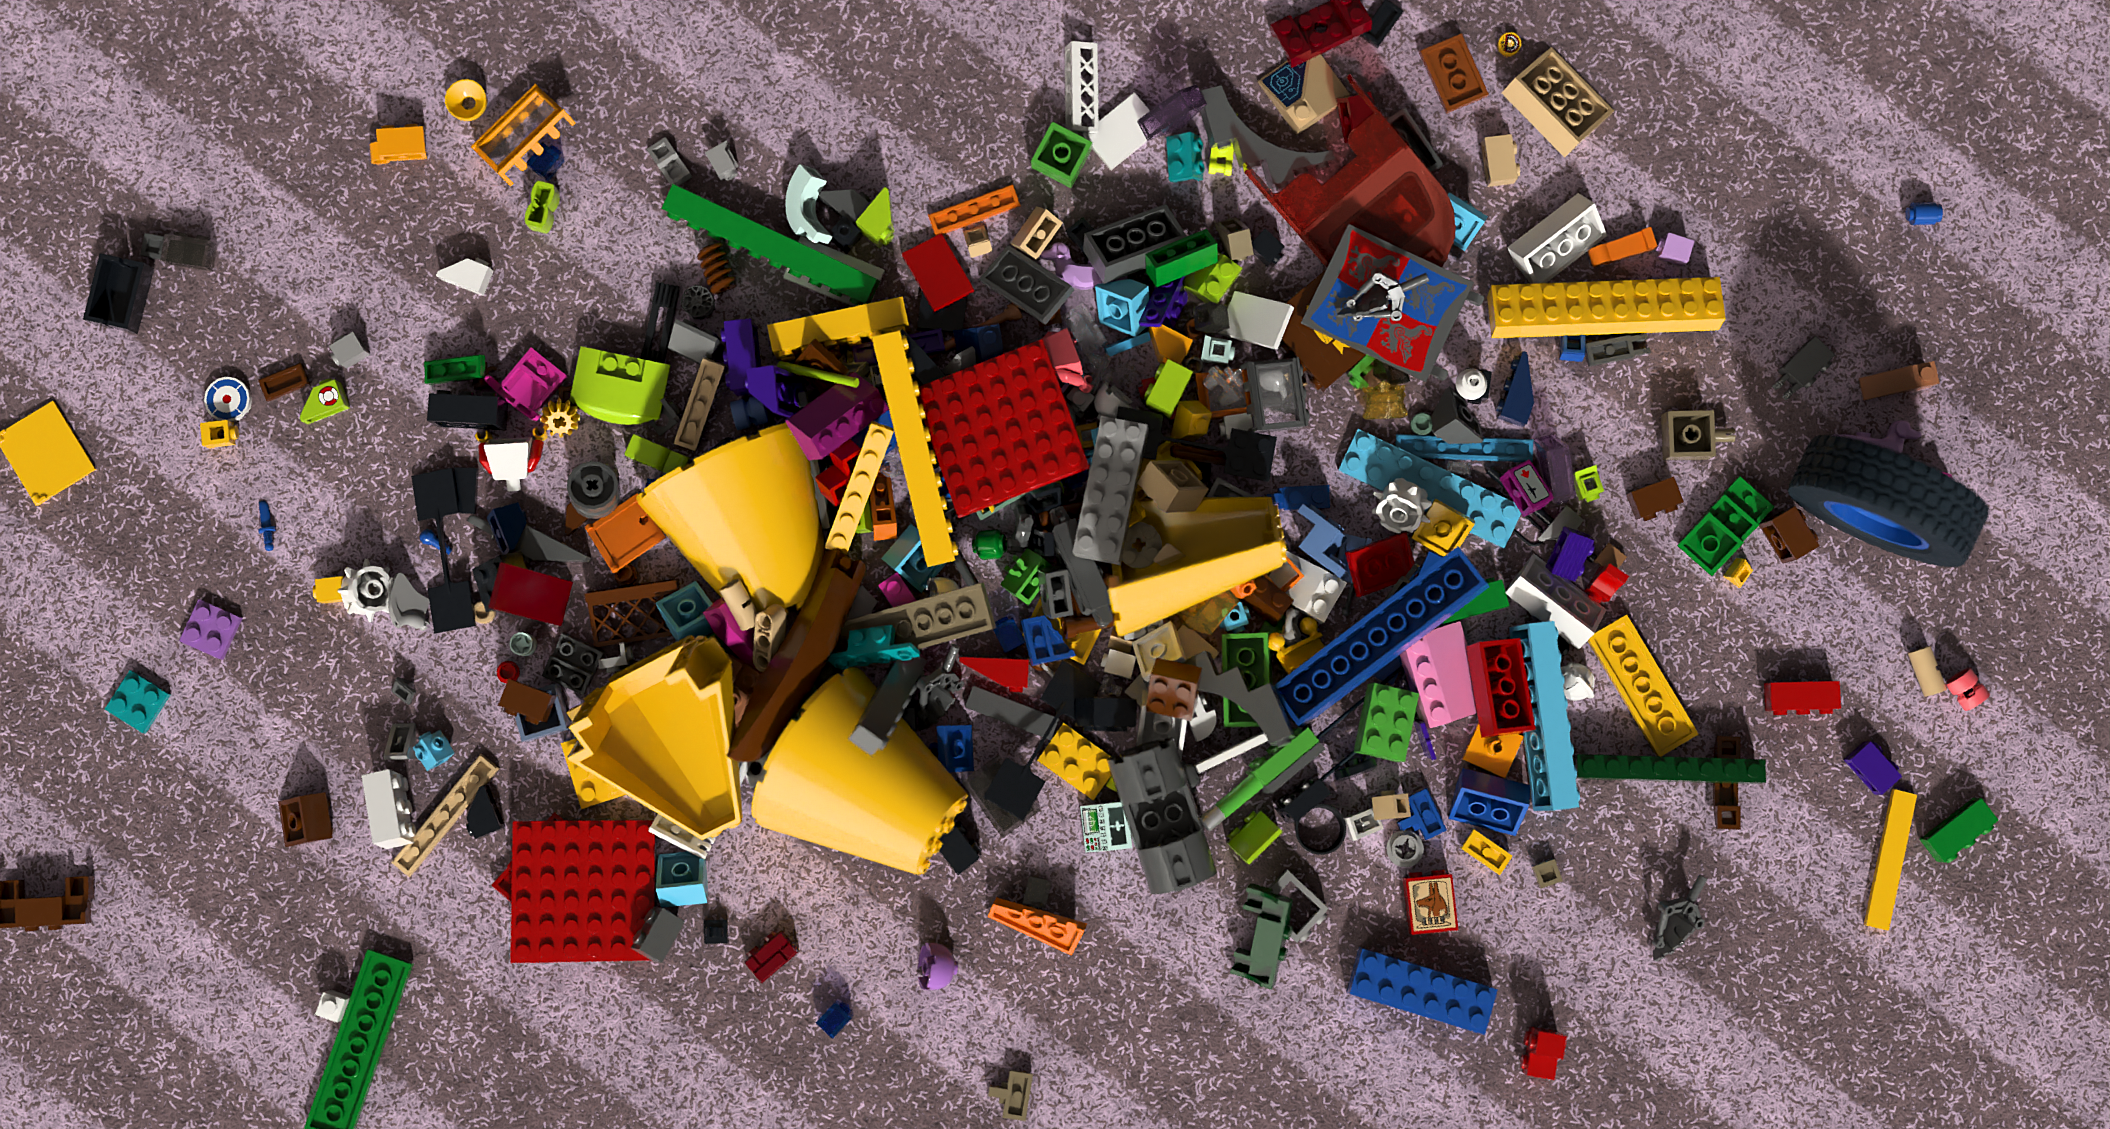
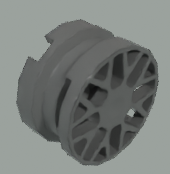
M695 285L684 291L681 304L689 317L702 320L708 318L713 313L715 300L707 288Z

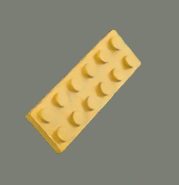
M1628 615L1620 617L1593 634L1588 640L1589 645L1656 756L1661 757L1699 735Z

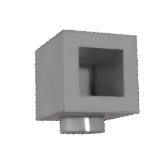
M354 332L337 337L334 340L335 343L329 346L333 352L330 355L336 365H341L347 369L371 355L360 336Z

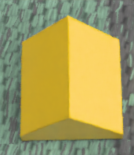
M1736 558L1723 577L1740 588L1753 569L1746 559Z

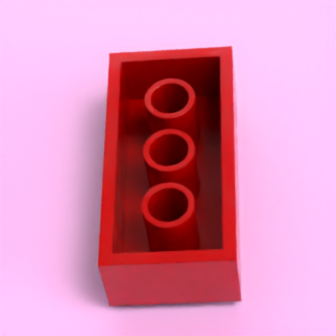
M1520 638L1483 641L1467 646L1466 650L1481 738L1521 734L1536 730Z

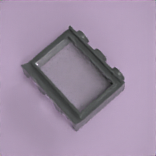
M1299 357L1258 362L1248 361L1239 366L1240 371L1247 370L1248 381L1243 384L1244 392H1250L1251 404L1246 407L1248 415L1253 414L1254 427L1248 429V431L1263 433L1301 429L1308 426L1310 416L1305 405L1306 389L1302 384L1303 367L1299 362Z

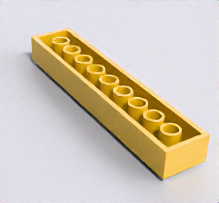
M1720 277L1491 285L1487 295L1491 338L1719 330L1726 319Z
M900 331L872 337L873 346L926 565L930 567L955 561L954 556L958 555L956 542H951L949 533L953 532L950 518L945 519L943 510H947L944 495L940 496L938 491L942 484L939 472L934 473L932 466L936 464L934 451L928 450L927 442H930L931 439L928 427L923 428L922 425L925 413L923 405H918L916 400L920 393L917 381L912 382L911 374H914V368L911 358L907 359L905 352L909 351L906 335L901 336Z

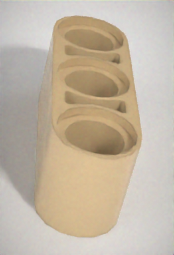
M772 604L758 613L755 618L753 664L760 672H764L785 639L786 612L779 604Z

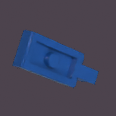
M1329 485L1283 487L1277 489L1278 493L1266 495V497H1272L1273 504H1278V509L1299 510L1302 504L1308 508L1311 504L1317 509L1330 508Z

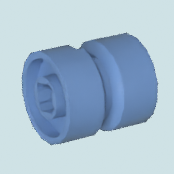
M754 396L749 397L748 401L739 399L730 402L737 430L750 428L752 423L756 426L769 423L766 406Z

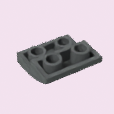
M563 632L554 653L548 659L542 676L584 695L599 667L598 660L603 659L606 651Z

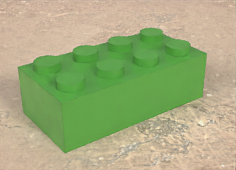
M1270 633L1222 634L1223 673L1236 667L1241 668L1251 691L1268 683L1272 684V655L1268 645ZM1223 697L1224 727H1260L1253 717L1241 706Z

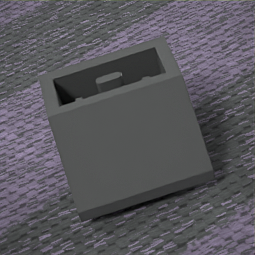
M676 319L668 345L669 350L701 365L703 357L717 362L724 347L717 334L706 328L704 331H701L690 320L684 319L682 322Z

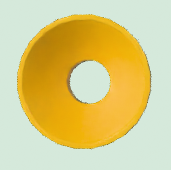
M462 79L456 81L448 88L445 95V105L449 113L455 118L462 121H472L484 113L487 106V96L482 86L477 82ZM468 97L475 99V106L470 110L463 107V101Z

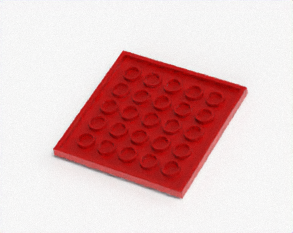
M1043 339L918 387L920 395L916 397L918 405H923L925 419L923 420L926 427H928L936 457L959 518L1090 468Z
M654 820L513 821L510 963L651 961L631 949V946L634 943V935L637 931L641 930L645 923L644 918L646 914L654 907L655 834L649 832Z

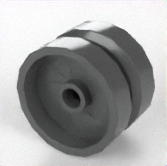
M589 461L577 466L569 475L567 491L573 508L580 515L586 518L599 519L608 516L616 509L620 502L621 492L616 474L609 466L601 462Z

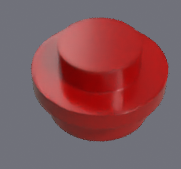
M504 661L497 668V677L503 683H507L508 679L517 681L520 676V668L513 661Z

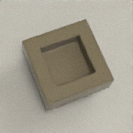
M1555 859L1531 866L1540 889L1563 881Z

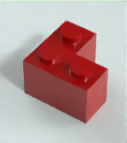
M850 439L829 453L833 465L815 477L821 494L835 506L839 505L842 501L861 450Z
M1530 1026L1529 1031H1526L1524 1035V1045H1527L1525 1055L1522 1054L1520 1059V1068L1523 1069L1522 1073L1528 1076L1555 1080L1558 1059H1564L1567 1036L1558 1031Z

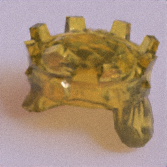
M1383 380L1377 386L1362 388L1364 393L1362 398L1365 403L1363 418L1370 420L1404 418L1408 416V411L1403 402L1406 396L1404 393L1406 385L1393 386L1386 380Z

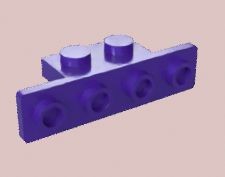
M1185 276L1155 287L1139 320L1140 326L1161 327L1163 323V325L1173 329L1176 321L1180 318L1183 306L1187 304L1188 294L1184 290L1182 283Z

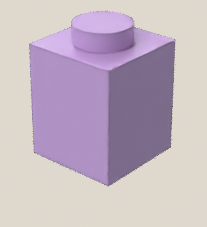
M1668 232L1663 238H1659L1655 249V251H1658L1657 259L1683 267L1689 261L1694 240Z

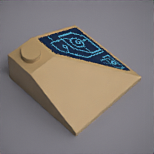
M1321 54L1293 68L1290 67L1287 60L1257 81L1296 136L1338 107L1336 98L1350 95Z

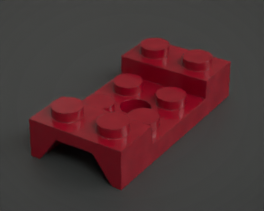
M1329 0L1294 18L1288 15L1270 24L1271 35L1278 39L1291 68L1372 29V19L1360 0ZM1318 26H1325L1327 30L1323 33H1319L1315 30V28Z

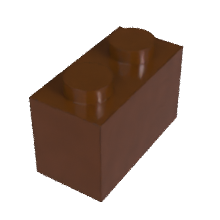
M1674 477L1626 494L1635 519L1643 518L1644 522L1656 518V513L1664 510L1665 514L1678 510L1677 505L1684 502Z
M1261 575L1254 578L1257 588L1250 595L1245 596L1243 599L1239 598V600L1275 627L1285 616L1286 611L1290 609L1294 599Z
M508 679L498 706L504 707L503 712L517 716L520 713L525 715L526 721L538 725L539 721L547 722L557 696L516 680Z

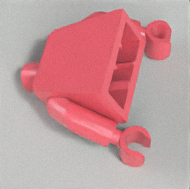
M1068 328L1059 332H1047L1042 339L1058 382L1079 386L1083 393H1089L1094 387L1090 384L1093 379L1090 375H1086L1084 378L1081 376L1083 371L1075 349L1078 340L1072 339L1074 334L1068 331Z

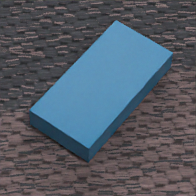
M1143 330L1136 337L1128 336L1103 347L1108 356H1113L1148 342L1151 337L1147 330Z

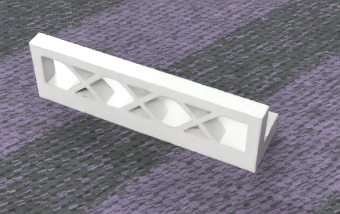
M1071 41L1064 48L1066 129L1076 134L1079 132L1097 134L1099 132L1097 43ZM1080 48L1091 49V59L1088 62L1081 57ZM1084 69L1091 74V82L1088 84L1081 78V71ZM1084 91L1092 97V103L1088 107L1081 100V94ZM1085 113L1092 119V127L1081 126V117Z

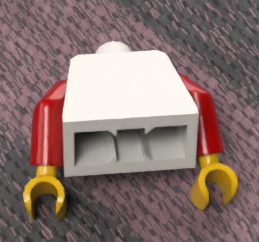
M537 427L533 428L532 432L535 437L533 441L532 437L492 439L491 433L485 430V438L481 439V433L477 432L475 438L480 442L478 445L479 462L489 474L493 475L494 480H506L507 491L521 490L520 479L527 478L530 472L535 471L541 459L544 446L543 441L548 436L546 430H544L543 435L537 436L538 429Z

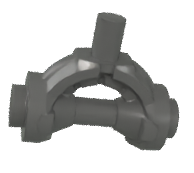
M1021 497L1010 503V509L1013 510L1016 517L1015 531L1011 537L1007 538L1006 546L1011 547V552L1024 553V549L1029 548L1030 545L1029 537L1034 521L1032 519V508L1026 503L1025 497Z

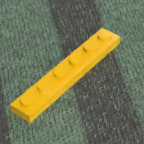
M871 421L824 548L829 550L839 549L847 555L894 428Z

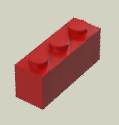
M1840 681L1764 683L1765 711H1773V715H1787V710H1796V715L1810 714V710H1819V714H1833V709H1841Z

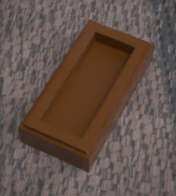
M302 363L258 380L264 397L268 402L311 385Z

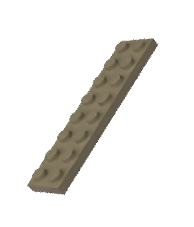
M984 582L847 620L834 647V653L847 652L850 630L892 625L895 628L894 645L912 643L917 649L994 629L996 626Z

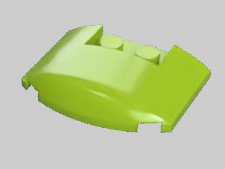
M580 346L570 401L585 413L610 423L638 425L653 419L656 421L661 416L663 404L660 400L665 397L671 365Z

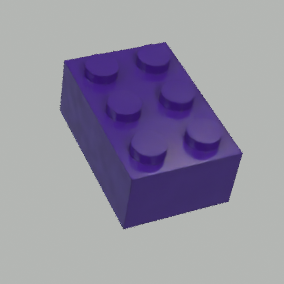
M751 318L724 321V328H721L722 342H725L727 350L723 351L724 364L729 369V373L725 374L726 385L730 387V391L736 396L752 395L746 388L745 376H747V369L761 367L757 326Z

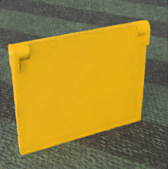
M51 401L7 429L0 431V448L36 506L96 470L54 401Z

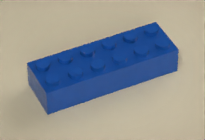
M1359 947L1346 992L1357 997L1485 1035L1498 989Z

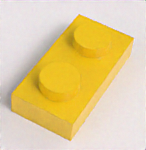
M1472 829L1460 849L1498 875L1502 873L1513 857L1475 829Z

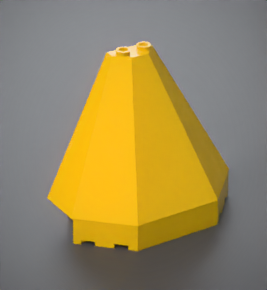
M689 635L613 674L608 678L609 682L605 686L596 688L583 698L584 703L566 712L572 720L569 728L578 739L566 759L701 840L710 836L712 838L716 837L728 827L731 829L735 828L742 822L739 762L726 757L736 733L731 659H729L715 637L711 636L707 639L706 636L694 638L693 635Z

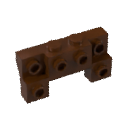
M94 876L65 877V896L25 898V879L0 881V928L24 927V931L27 932L39 931L40 926H48V930L63 929V925L91 923V899H94Z

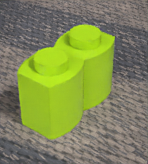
M537 181L531 191L532 202L525 212V224L533 231L548 234L553 226V212L559 205L560 193L553 184Z

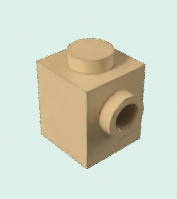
M1395 790L1381 791V796L1372 797L1374 820L1411 817L1408 793L1395 795Z

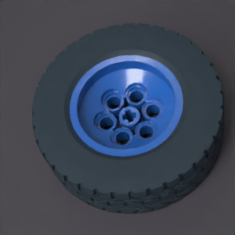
M1817 435L1809 442L1788 488L1789 495L1800 507H1803L1807 512L1823 520L1825 523L1883 550L1937 566H1963L1968 560L1989 515V507L1984 499L1948 474H1944L1942 471L1889 448L1839 435Z

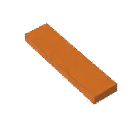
M1011 184L928 214L934 234L937 236L941 233L943 235L1018 208L1021 205L1014 186Z

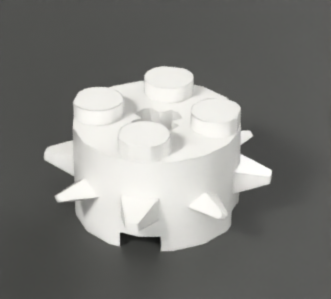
M1397 478L1384 488L1383 493H1373L1380 501L1378 506L1372 509V513L1380 517L1381 525L1389 531L1395 533L1408 531L1413 533L1420 526L1421 521L1430 523V520L1424 515V511L1432 506V502L1427 500L1428 494L1426 490L1416 484L1408 482L1403 478Z
M365 559L361 569L354 570L349 567L344 569L346 576L342 579L341 588L338 589V593H341L344 607L349 615L352 613L366 615L368 621L372 622L375 612L384 611L389 613L388 599L393 578L388 576L390 570L388 567L371 566L369 560Z

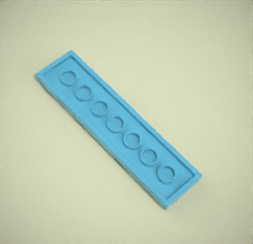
M1357 429L1338 471L1380 491H1384V488L1397 478H1403L1408 482L1414 483L1426 490L1428 494L1427 500L1433 502L1436 498L1475 520V524L1469 533L1503 549L1506 547L1521 515L1513 501L1360 429Z

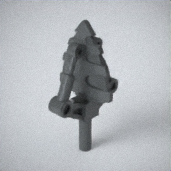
M1375 268L1371 272L1372 276L1359 288L1360 290L1353 296L1347 297V307L1343 308L1337 316L1339 318L1352 316L1355 321H1361L1362 318L1374 317V319L1391 318L1393 321H1399L1402 318L1404 292L1429 282V277L1427 273H1424L1400 284L1399 280L1384 273L1380 268ZM1375 284H1380L1376 286L1374 289L1370 290ZM1391 298L1390 310H1383L1388 307L1389 300Z
M951 644L943 667H937L936 671L928 676L924 675L916 684L920 689L918 694L919 706L916 715L919 718L920 730L931 727L932 723H938V719L947 714L946 711L950 705L954 704L956 699L953 693L955 690H961L964 682L951 671L960 650V646L956 644Z
M1699 874L1686 898L1681 896L1677 899L1663 900L1659 903L1658 909L1661 911V915L1656 926V937L1652 941V944L1655 946V950H1653L1654 961L1664 959V956L1667 954H1673L1677 947H1681L1685 943L1684 941L1690 934H1693L1696 929L1699 930L1704 927L1705 921L1700 915L1698 905L1694 902L1708 880L1706 877Z

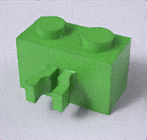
M1027 548L1020 558L1016 555L1012 557L1016 561L1013 568L1005 566L1004 569L1009 573L1000 585L1029 606L1040 591L1037 569L1052 565Z

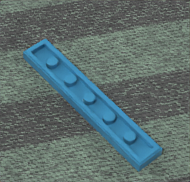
M1396 434L1395 436L1396 447L1423 459L1525 462L1530 459L1533 462V439L1483 437L1484 441L1481 443L1448 444L1443 439L1433 435Z

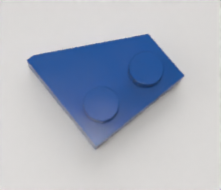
M1045 615L1021 621L1031 666L1076 656L1073 649H1070L1062 640L1063 637L1060 633L1053 629L1051 622Z

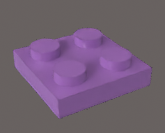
M198 599L179 641L223 660L243 618Z

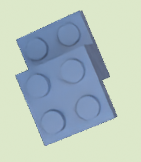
M1302 504L1298 512L1315 526L1300 544L1299 548L1338 578L1344 580L1349 574L1344 570L1346 565L1334 556L1347 539L1343 534L1344 529L1331 518L1326 521V516L1312 504L1309 508Z

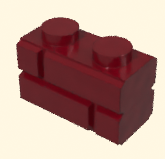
M775 930L764 938L766 943L760 949L755 946L746 954L748 959L744 961L745 965L761 983L765 982L799 952L798 948L782 930L778 933Z

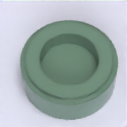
M1421 412L1413 416L1410 421V428L1414 434L1427 435L1432 431L1433 425L1429 414Z

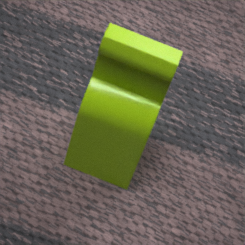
M633 434L624 454L632 460L664 473H669L678 467L683 468L690 460V458L635 434Z

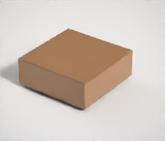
M1607 543L1594 562L1600 567L1610 563L1619 568L1627 556L1612 544Z

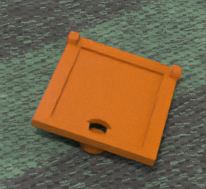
M638 493L617 506L608 516L602 517L593 524L590 523L584 527L612 573L618 572L625 565L666 538L663 531L638 504L636 500Z

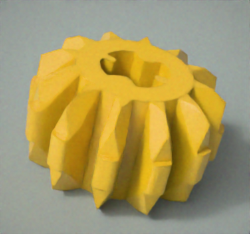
M560 398L557 399V404L550 400L548 407L544 406L542 408L543 415H541L540 421L544 423V430L551 429V436L559 433V437L562 438L564 432L570 436L573 432L572 429L577 430L580 415L576 413L578 409L576 406L570 407L571 402L569 400L565 404L562 403Z

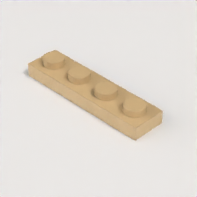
M703 357L673 444L696 451L725 364Z

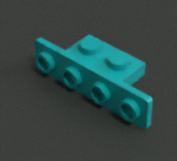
M892 625L850 630L847 652L833 653L828 661L835 668L847 669L850 666H868L871 663H889L893 660L907 661L911 658L920 657V651L912 643L894 645L895 628Z

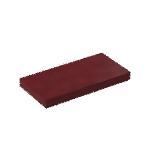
M500 562L488 608L562 626L573 582Z

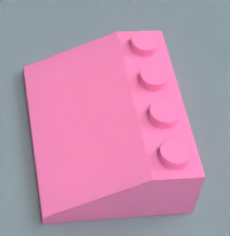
M1460 621L1433 629L1400 654L1410 691L1419 693L1416 710L1419 720L1425 722L1427 729L1477 713L1466 650L1468 644Z

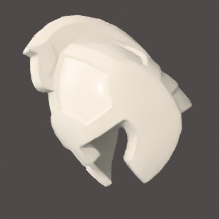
M1569 662L1566 666L1561 667L1565 680L1563 685L1564 695L1567 699L1577 701L1585 698H1594L1595 679L1593 673L1586 666Z

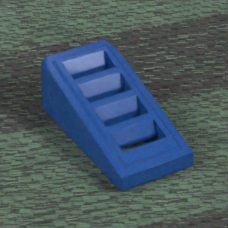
M1585 335L1561 336L1560 360L1582 362L1585 356ZM1567 340H1578L1579 344L1567 343Z

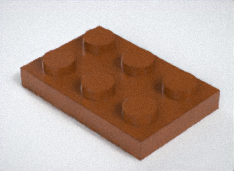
M1462 33L1420 50L1419 55L1446 114L1488 97L1489 93Z

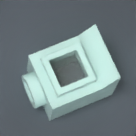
M1205 335L1200 359L1202 362L1227 366L1229 360L1233 361L1235 347H1231V340Z

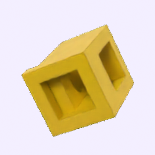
M221 420L200 423L202 446L214 448L236 445L235 439H239V429L237 425H234V422ZM222 431H224L223 439L220 437Z

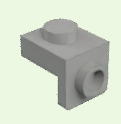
M619 642L621 656L598 660L599 669L606 670L607 673H614L620 671V667L630 666V660H633L632 647L628 646L626 642Z

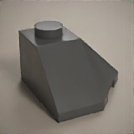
M1447 387L1431 415L1433 434L1448 444L1481 443L1484 441L1481 425L1476 417L1472 419L1471 413L1466 408L1468 406L1466 400L1452 387Z

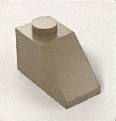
M1237 217L1215 223L1225 254L1231 260L1243 261L1247 259V256L1254 255L1250 229Z

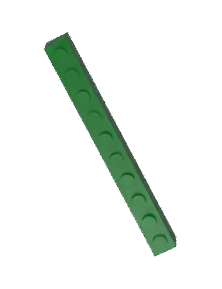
M672 184L661 208L668 212L667 217L678 222L682 218L688 221L686 226L697 231L703 228L708 231V236L718 241L721 237L729 240L727 245L738 250L742 246L749 250L748 255L759 260L763 256L769 259L768 264L778 269L781 266L789 268V274L798 278L804 275L810 278L808 283L821 288L822 284L830 287V293L838 297H842V294L851 297L849 302L855 305L871 303L880 284V280L674 184Z

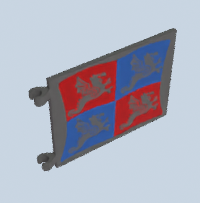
M1348 224L1301 324L1424 382L1427 381L1429 375L1444 381L1448 371L1434 364L1465 300L1475 306H1480L1484 301V296L1470 291L1474 282ZM1375 268H1380L1384 273L1399 280L1400 284L1424 273H1427L1429 277V282L1404 292L1402 318L1399 321H1393L1391 318L1374 319V317L1362 318L1361 321H1355L1352 316H1347V318H1339L1337 316L1343 308L1347 307V297L1353 296L1360 290L1359 288L1372 276L1371 272ZM1375 284L1370 290L1374 289L1376 286L1380 284ZM1391 298L1389 300L1388 307L1383 310H1390Z

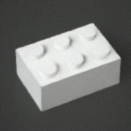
M390 769L361 775L372 843L385 849L414 843L413 836H416V829L410 819L412 805L406 796V791H408L406 778Z

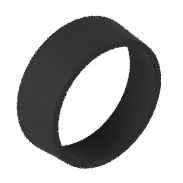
M1318 804L1314 808L1327 809L1338 819L1340 833L1336 842L1329 848L1322 850L1308 847L1299 836L1298 825L1300 820L1296 822L1295 832L1298 842L1305 850L1316 855H1326L1334 852L1342 845L1346 836V823L1342 814L1336 808L1327 804Z

